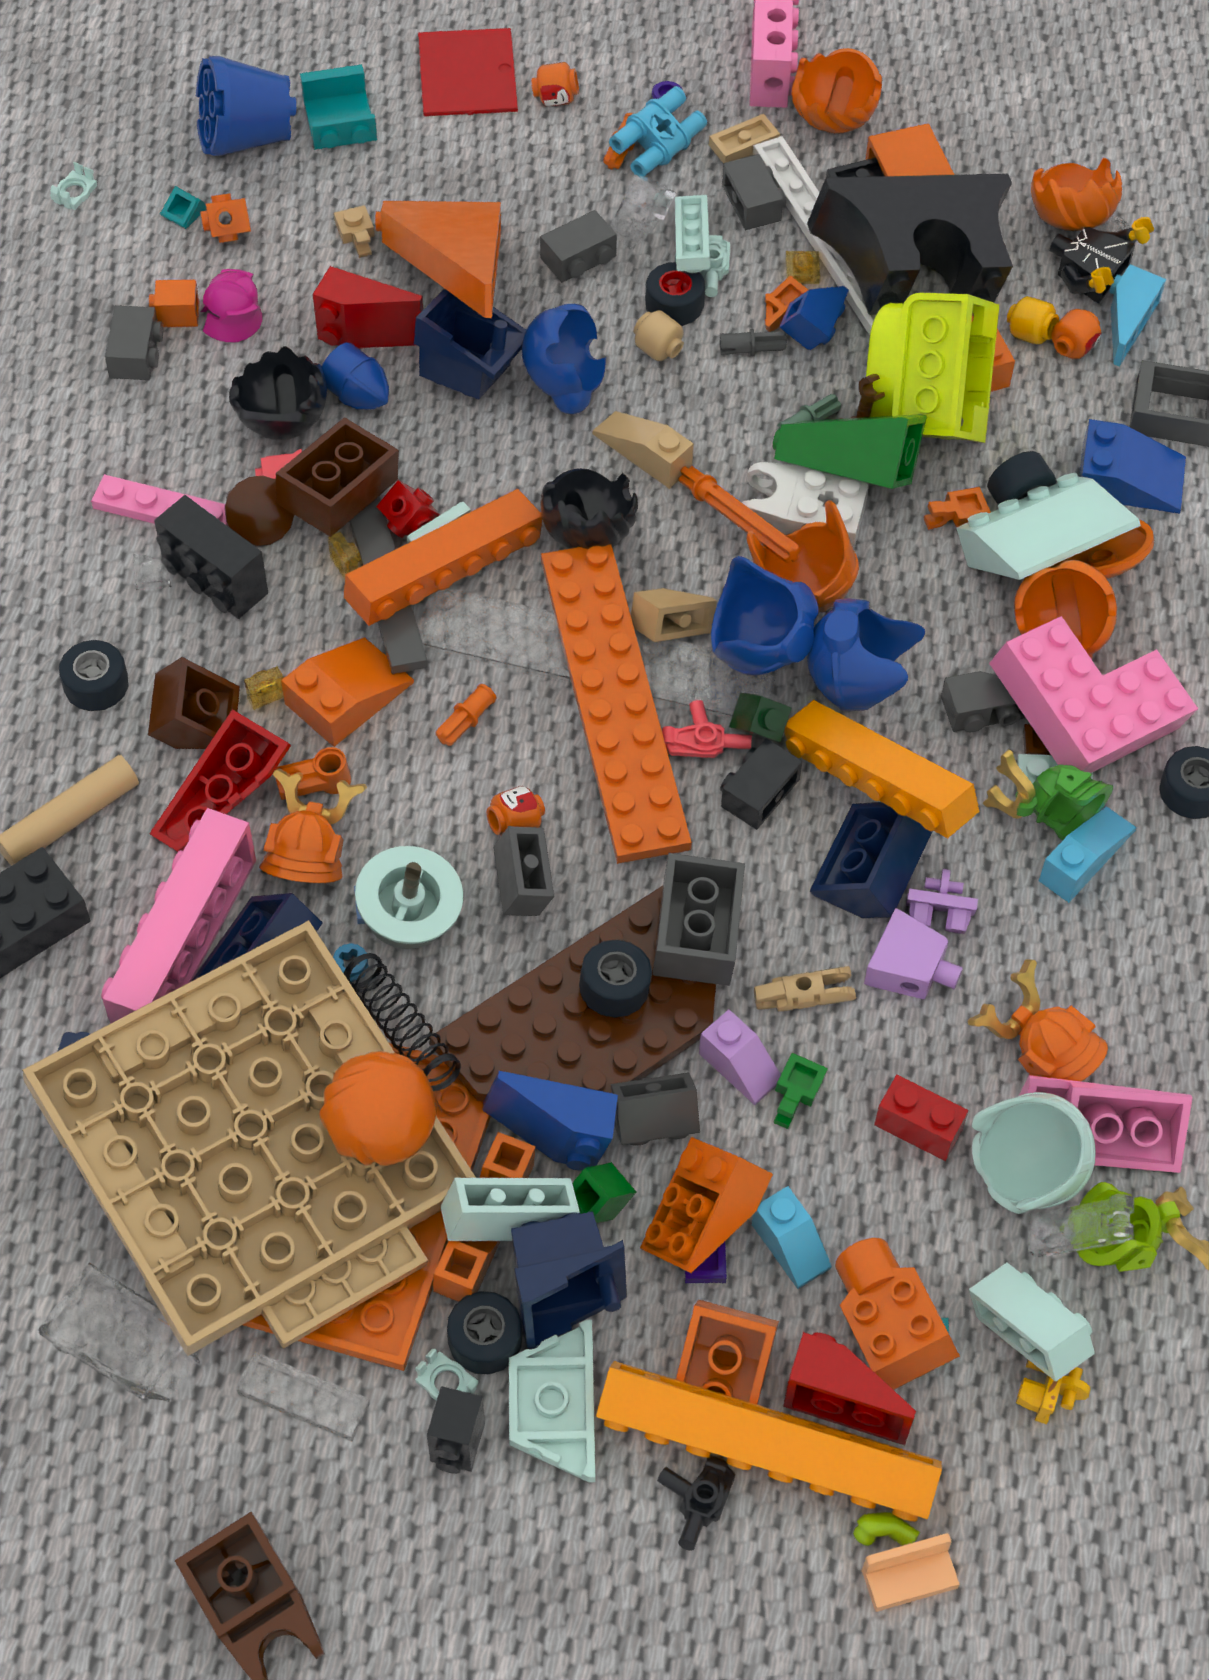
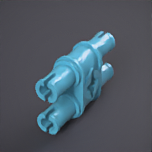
M674 86L659 99H650L643 109L636 114L630 115L627 118L626 125L609 139L611 148L618 154L624 152L636 141L646 150L630 164L632 172L638 178H643L658 165L663 166L670 163L672 157L679 151L687 149L691 138L707 125L706 117L698 110L694 111L681 123L671 114L686 101L685 93L677 86Z

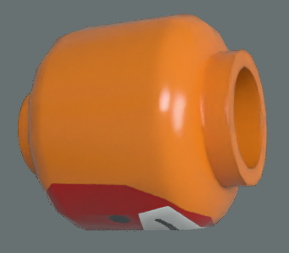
M566 62L541 65L538 68L537 77L531 80L534 97H540L543 105L548 107L570 104L574 100V96L579 94L576 69H571Z
M1082 309L1070 310L1053 326L1051 332L1052 342L1056 351L1060 355L1071 359L1083 358L1100 341L1102 335L1098 318L1092 312Z
M518 786L498 793L491 799L490 806L486 811L487 820L492 831L496 835L501 836L508 826L540 828L541 816L545 814V806L538 794L534 795L529 788Z

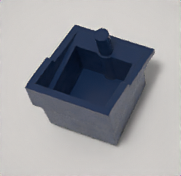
M444 288L416 317L414 345L419 346V376L479 400L507 370L511 361L522 350L526 329L495 307H493L492 318H484Z
M593 1211L582 1214L569 1213L562 1218L545 1222L531 1221L523 1224L521 1227L511 1229L519 1315L522 1321V1330L527 1349H535L542 1341L554 1335L559 1337L572 1331V1326L603 1310L614 1312L621 1308V1300L627 1298L624 1243L621 1240L612 1246L604 1247Z

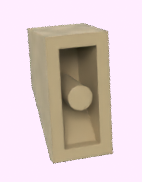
M665 588L634 592L631 619L634 629L653 642L709 634L712 629L717 600L713 597Z

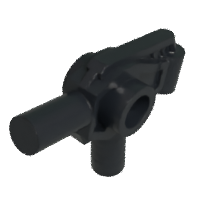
M712 1455L707 1457L703 1471L693 1483L668 1467L662 1470L657 1479V1482L683 1498L679 1511L684 1515L686 1523L678 1544L685 1550L692 1551L695 1549L703 1526L707 1527L713 1521L720 1520L736 1476L728 1467L726 1460Z

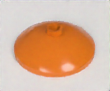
M1139 520L1141 526L1056 563L1051 567H1057L1068 560H1078L1095 567L1107 579L1119 576L1139 565L1148 556L1154 546L1153 531L1147 523Z

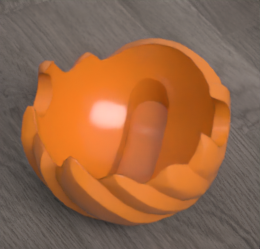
M851 48L835 50L826 57L818 53L810 62L807 58H801L792 87L793 104L797 112L814 128L833 134L846 133L863 126L874 114L881 96L882 75L879 74L876 65L868 56L861 51Z
M1106 158L1101 160L1099 167L1095 170L1075 163L1055 165L1044 173L1043 168L1037 169L1033 174L1031 183V196L1034 207L1044 222L1058 229L1082 231L1085 227H1098L1108 221L1114 214L1121 200L1122 179L1119 172L1116 170V177L1113 179L1110 169L1111 163Z
M376 1051L353 1057L336 1070L333 1082L324 1090V1106L321 1108L319 1116L338 1154L354 1157L364 1165H371L376 1162L379 1165L389 1166L407 1160L424 1146L435 1124L436 1105L430 1082L424 1071L417 1064L400 1054Z

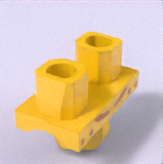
M1027 1359V1368L1044 1373ZM1076 1367L1069 1372L1068 1376H1063L1056 1382L1048 1375L1046 1376L1045 1384L1023 1378L1016 1403L1028 1410L1037 1412L1035 1421L1047 1424L1050 1414L1054 1412L1058 1394L1063 1396L1060 1406L1064 1409L1072 1410L1075 1400H1086L1089 1398L1091 1389L1087 1383L1081 1380L1083 1370Z

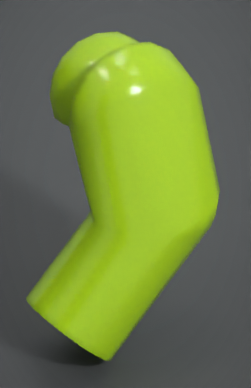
M891 1512L863 1514L857 1520L858 1526L853 1531L854 1538L865 1546L872 1545L876 1537L888 1536L903 1546L914 1543L920 1534V1531Z

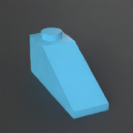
M1131 264L1123 276L1118 274L1115 277L1114 283L1110 288V293L1114 295L1111 304L1113 364L1119 367L1159 304L1166 279Z
M1106 806L1068 834L1045 859L1039 882L1069 903L1136 831L1137 827Z

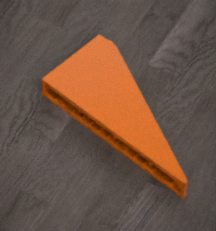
M383 201L381 211H376L375 227L376 231H382V243L481 316L492 318L501 240V202Z

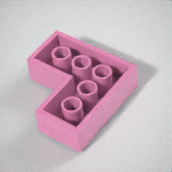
M1062 616L1007 641L989 663L1058 765H1072L1084 772L1092 773L1179 729L1198 710V707L1157 649L1102 675Z

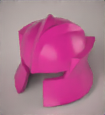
M222 269L221 273L212 279L203 296L204 307L200 311L207 312L210 310L212 312L207 313L203 328L205 334L223 342H240L258 331L262 323V312L258 304V291L255 283L252 281L253 273L239 269Z

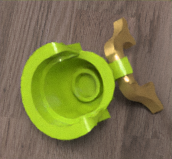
M1100 1182L1080 1202L1074 1216L1072 1237L1078 1255L1086 1263L1094 1266L1115 1264L1119 1272L1150 1268L1157 1256L1161 1243H1163L1162 1235L1164 1232L1169 1233L1180 1246L1198 1258L1209 1271V1242L1193 1237L1186 1230L1180 1218V1214L1186 1216L1194 1210L1187 1200L1186 1191L1183 1187L1180 1186L1174 1192H1164L1154 1203L1151 1199L1142 1196L1133 1198L1131 1194L1119 1191L1112 1184Z

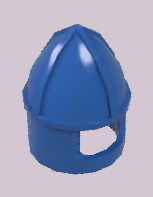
M352 343L339 345L327 356L321 366L326 379L327 389L336 395L343 404L357 410H374L388 403L389 385L385 371L376 359L367 356Z

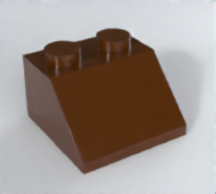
M184 657L179 658L155 674L148 736L175 749H206L232 709L238 712L240 686Z

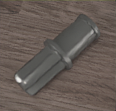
M750 329L749 332L720 333L719 339L721 355L751 353V356H755V352L785 350L787 347V336L784 331L754 333V329Z

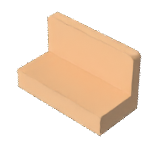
M949 1533L875 1553L865 1558L862 1573L875 1612L958 1589L960 1583L948 1552L952 1543Z

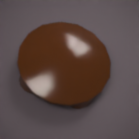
M263 475L248 477L237 483L227 493L224 507L226 522L232 530L252 545H271L282 539L291 528L294 514L276 504V479Z

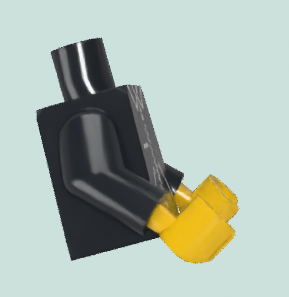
M1141 217L1133 222L1132 228L1130 227L1118 232L1099 231L1091 227H1085L1074 240L1057 234L1050 245L1049 251L1062 257L1058 276L1062 278L1072 294L1083 293L1099 304L1110 291L1115 277L1118 274L1122 276L1131 264L1136 241L1140 244L1147 243L1150 239L1149 233L1154 231V227L1149 217Z

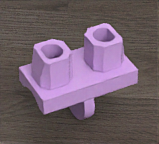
M942 869L940 879L926 877L924 888L938 890V893L909 888L905 905L910 906L909 916L930 927L933 910L947 912L945 931L965 934L971 916H974L977 910L978 899L947 894V892L962 894L964 883L949 881L950 870Z

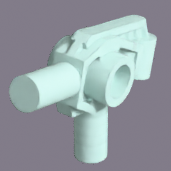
M709 235L710 269L700 271L705 280V295L708 297H715L717 295L718 281H721L725 275L729 274L730 242L722 239L721 235Z

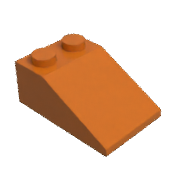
M365 637L307 659L281 680L285 704L333 747L414 683V679L406 672L392 674L387 656Z
M698 1300L693 1308L676 1380L758 1405L779 1321Z

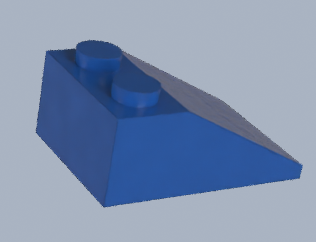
M1089 419L1082 446L1079 476L1095 480L1122 505L1180 514L1186 456L1124 424Z
M499 1071L483 1102L482 1110L526 1142L536 1146V1149L554 1162L563 1163L570 1169L582 1171L586 1167L598 1164L613 1139L618 1094Z

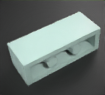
M454 1178L440 1206L448 1241H512V1228L521 1227L523 1224L531 1221L545 1222L562 1218L569 1213H580L571 1178Z
M1005 1263L969 1288L976 1317L1055 1382L1095 1354L1090 1337L1092 1328L1084 1316L1080 1313H1072L1063 1306L1060 1299L1054 1293H1046L1037 1286L1028 1273H1020L1009 1263Z

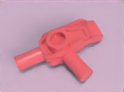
M695 700L689 704L694 725L683 728L672 726L662 728L666 749L671 756L715 758L723 753V748L751 749L752 735L724 733V728L720 724L708 722L702 700Z

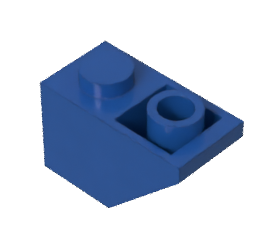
M845 286L809 289L789 303L779 328L807 350H812L821 343L823 345L828 343L836 332V328H834L836 320L846 308L844 301L849 289Z

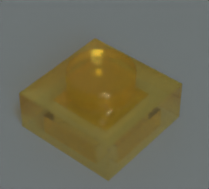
M786 251V279L791 275L801 284H819V251Z
M338 532L328 537L329 553L331 560L345 579V574L358 568V562L361 561V557L356 545L353 542L348 543L342 533Z
M278 666L256 672L252 677L244 680L247 699L253 710L284 698L281 684L284 676Z

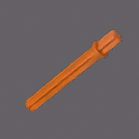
M693 466L681 468L682 475L678 480L692 491L695 499L707 502L746 533L753 531L760 543L784 562L788 563L798 560V554L801 551L798 544L717 485V481L713 476L704 475Z

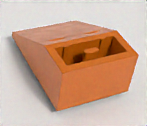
M691 1137L686 1149L681 1154L680 1162L669 1186L664 1191L663 1199L652 1223L646 1230V1235L640 1249L692 1273L757 1211L773 1174L741 1157Z

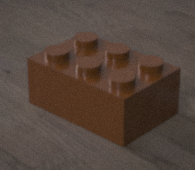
M344 417L276 473V504L331 537L398 480L399 450Z

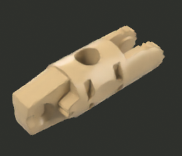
M844 966L814 971L812 973L806 972L773 978L772 983L754 987L757 1010L777 1008L778 1012L796 1008L803 1009L815 1007L816 1005L821 1006L853 1001L856 999V993L852 986L824 988V985L845 982L851 978L850 967Z

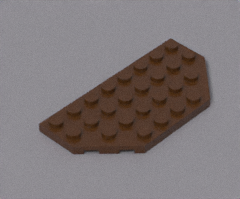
M663 885L436 1032L440 1035V1043L448 1046V1053H452L460 1061L461 1069L457 1078L477 1101L484 1102L499 1071L612 1093L611 1084L641 1080L700 1040L701 1033L713 1023L716 984L652 975L647 1000L641 1008L628 1016L615 1018L600 1015L589 1008L582 999L579 988L581 968L585 955L593 946L603 941L617 939L630 942L639 947L649 958L653 974ZM430 1036L429 1045L437 1044V1038ZM437 1046L438 1049L435 1052L439 1056L445 1054V1048ZM444 1061L449 1068L453 1064V1061Z

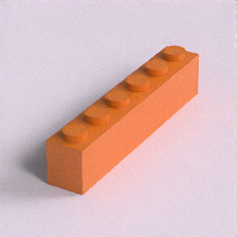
M516 489L345 574L344 599L368 626L380 620H386L393 616L395 612L409 605L418 604L434 592L445 590L454 582L468 575L471 576L478 573L483 567L495 561L504 560L509 554L520 548L533 545L540 538L543 521L541 512L519 489Z

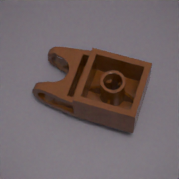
M249 1512L174 1560L216 1635L251 1680H268L267 1670L264 1665V1653L270 1642L277 1637L290 1635L298 1638L310 1649L316 1659L325 1654L301 1593L252 1512ZM240 1570L243 1574H248V1577L245 1578V1583L241 1586H229V1583L234 1581L231 1575L235 1571Z

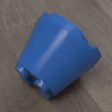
M221 56L203 58L199 66L196 84V97H199L200 119L196 122L204 154L222 156L275 142L289 141L291 138L290 117H295L297 107L295 97H290L289 76Z

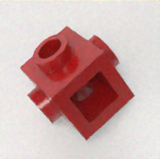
M400 480L393 485L376 506L389 520L387 527L400 538H404L405 535L408 536L440 515L431 505L434 499L419 487L414 489Z

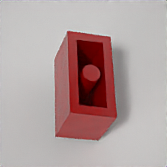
M896 1074L879 1104L874 1125L946 1161L963 1131L969 1110Z

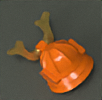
M282 769L275 770L273 776L279 780L284 788L287 808L290 814L284 816L278 824H270L263 850L268 853L264 856V860L259 865V868L269 875L298 882L330 883L342 879V864L339 858L342 854L344 840L341 835L335 834L331 824L342 819L354 796L364 792L367 786L365 784L351 786L345 780L339 781L337 783L339 792L338 804L335 808L328 809L323 808L324 806L321 803L309 801L305 805L298 799L297 789L303 778L301 772L290 775Z
M1026 959L1020 971L1012 973L1010 977L1013 982L1020 986L1024 995L1022 1005L1012 1014L1011 1018L1002 1024L996 1016L994 1005L983 1004L980 1013L969 1018L968 1024L976 1027L984 1026L999 1038L1013 1039L1020 1035L1019 1045L1022 1055L1018 1060L1030 1076L1081 1082L1089 1077L1104 1061L1108 1051L1107 1042L1095 1032H1092L1096 1027L1095 1024L1072 1005L1066 1009L1057 1006L1039 1010L1040 998L1034 979L1037 962Z

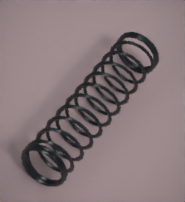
M366 953L354 958L346 967L344 975L369 1011L371 1017L376 1021L378 1027L384 1031L385 1037L391 1040L393 1047L399 1051L400 1055L405 1056L403 1052L408 1051L407 1057L413 1062L416 1061L415 1064L417 1065L421 1060L431 1056L438 1049L437 1046L444 1047L445 1054L436 1057L422 1070L428 1076L429 1072L442 1062L453 1061L452 1066L443 1075L434 1079H428L429 1082L440 1080L447 1076L455 1067V1070L448 1079L438 1085H431L433 1091H439L451 1085L460 1073L461 1064L458 1058L452 1053H448L449 1049L446 1044L440 1043V1035L432 1033V1025L425 1023V1016L423 1014L417 1013V1005L410 1003L409 995L402 993V986L395 983V977L392 974H387V966L382 963L379 956L373 953ZM369 958L377 961L378 964L363 970L355 983L350 982V974L359 962ZM377 967L373 975L367 980L358 983L367 971ZM382 977L377 984L368 988L374 981ZM386 977L391 978V984L380 988L372 999H365L367 991L378 987ZM394 986L399 988V993L386 999L379 1009L372 1008L373 1002L389 994ZM390 987L384 994L377 997L380 992ZM401 996L406 998L407 1003L399 1005L387 1018H380L381 1011L392 1007ZM397 997L391 1004L385 1006L390 1000ZM408 1006L414 1008V1013L401 1019L395 1028H387L388 1022L402 1015ZM403 1008V1010L400 1011L398 1014L392 1016L396 1011ZM416 1016L421 1017L422 1023L409 1029L403 1038H395L397 1030L408 1026ZM411 1017V1019L408 1022L400 1026L405 1020ZM423 1026L429 1028L430 1032L417 1039L410 1048H402L403 1042L418 1034ZM418 1028L413 1034L409 1035L413 1030ZM430 1036L437 1038V1044L429 1046L418 1058H410L411 1052L427 1043Z

